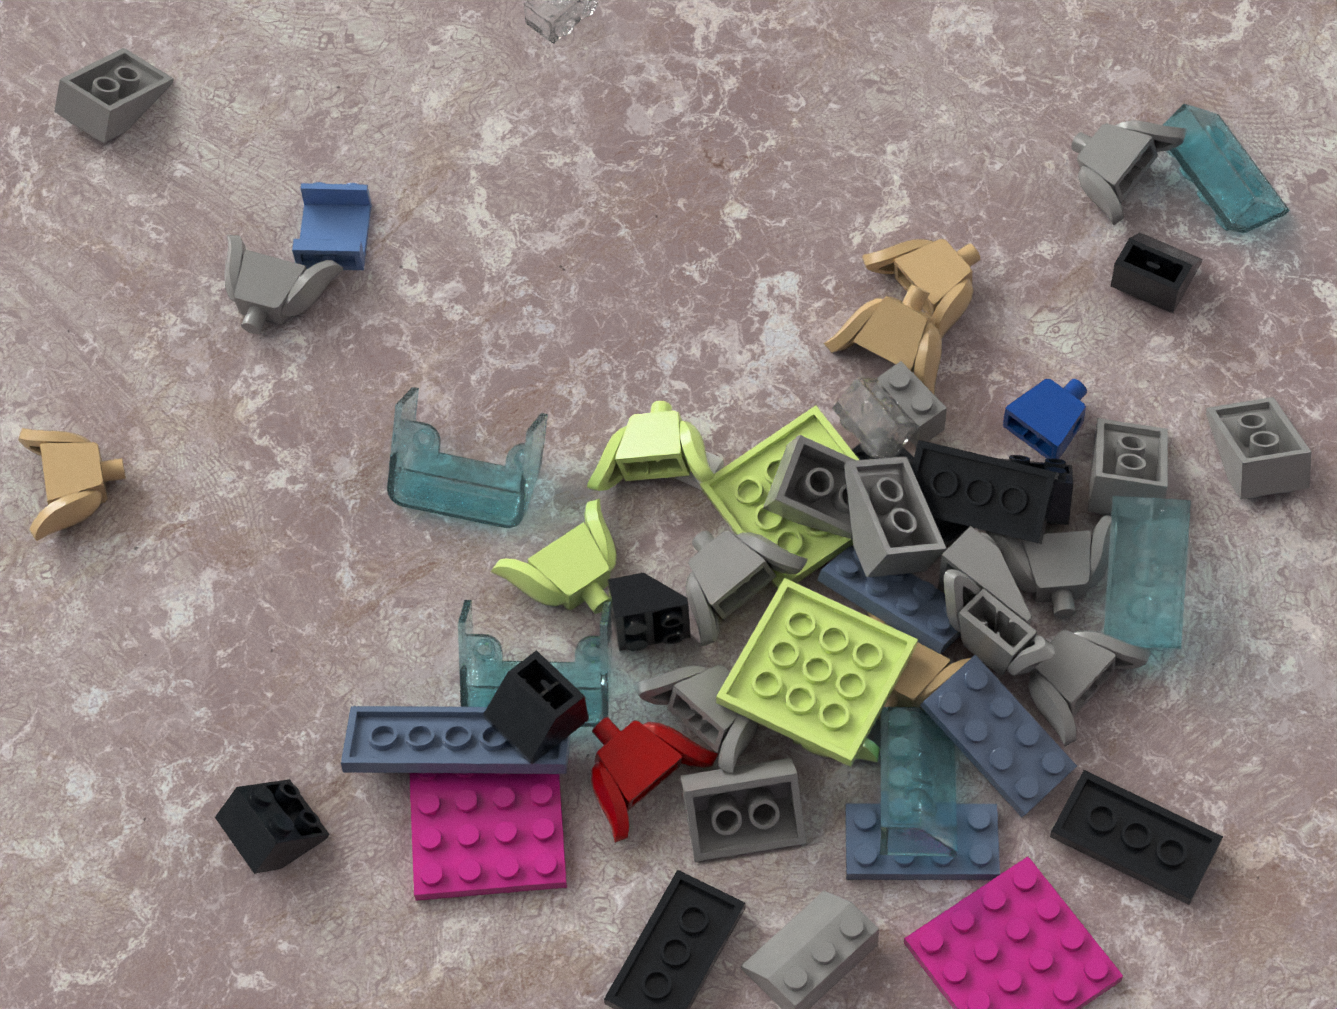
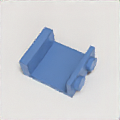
M301 183L300 189L304 209L300 239L293 240L292 252L295 263L305 265L306 269L316 263L333 260L342 266L343 270H364L372 206L368 185L357 183Z

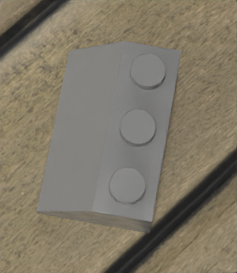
M792 758L736 766L732 774L723 769L680 776L695 862L807 844L798 776Z
M823 891L743 963L741 969L781 1009H810L878 946L879 928L852 902Z

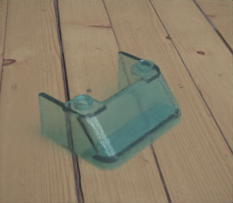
M412 387L395 405L387 482L389 498L395 504L406 508L503 528L517 526L527 513L542 465L548 414L541 413L526 432L525 443L517 444L511 448L507 454L504 466L440 453L441 438L436 428L428 423L416 421L419 388Z
M464 600L458 621L461 707H488L507 672L522 661H503L502 646L495 637L489 634H473L472 600ZM604 602L600 636H587L579 641L575 650V662H550L585 696L589 721L581 727H595L608 716L612 661L611 602Z

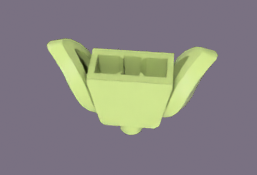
M656 401L652 403L650 413L632 415L627 426L619 429L612 435L595 471L587 483V487L592 490L604 491L618 484L623 478L625 481L690 476V471L699 482L713 479L715 475L708 466L703 438L697 428L690 422L682 421L679 412L672 411V406L669 403Z
M600 499L587 502L584 512L585 523H581L528 558V563L516 559H500L491 572L506 579L527 596L544 605L555 607L563 605L566 609L572 610L586 602L594 614L606 609L610 604V598L603 589L608 586L610 573L616 565L617 553L612 536L601 512Z

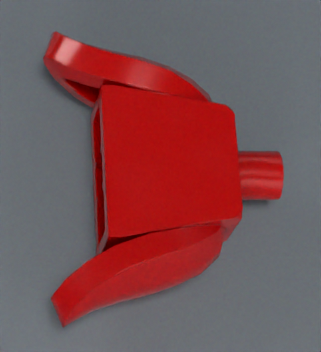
M609 717L601 720L592 730V733L604 746L596 752L595 765L591 770V784L599 805L611 826L614 843L628 838L630 827L628 811L680 767V764L698 768L712 767L719 754L700 746L681 732L661 723L646 722L641 724L639 721L634 720L620 731Z

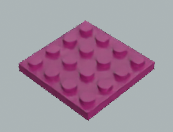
M409 773L413 884L416 901L567 888L560 774Z
M1029 856L904 938L905 946L953 1009H1082L1120 983L1123 978L1122 973Z

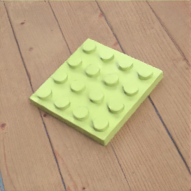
M816 405L716 472L713 479L700 483L704 494L736 535L742 532L762 535L788 552L807 559V563L797 574H783L773 570L777 577L771 582L777 590L784 578L798 583L842 553L846 548L853 545V539L801 525L763 509L786 446L797 436L802 435L850 458L859 460Z
M784 578L717 694L716 703L851 767L916 649L918 639Z

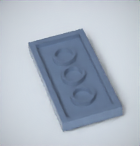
M853 545L846 548L821 569L817 581L895 629L918 639V643L939 654H942L961 636V633L952 627L947 617L945 593L935 588L930 582L923 581L912 573L866 577Z
M976 654L920 704L924 711L1021 817L1026 815L1077 767L1071 758Z
M846 803L845 805L846 880H993L1000 875L997 804Z

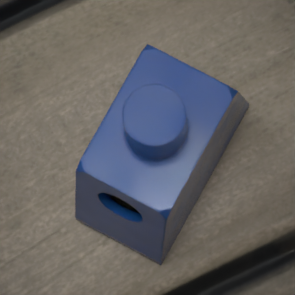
M1044 379L1005 408L1003 427L1045 458L1060 459L1084 422L1086 406L1080 400L1087 394V389L1077 379H1071L1063 388L1051 379Z

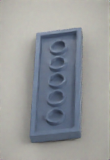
M351 706L341 766L343 773L567 774L571 735L531 765L484 719L483 713L487 707Z

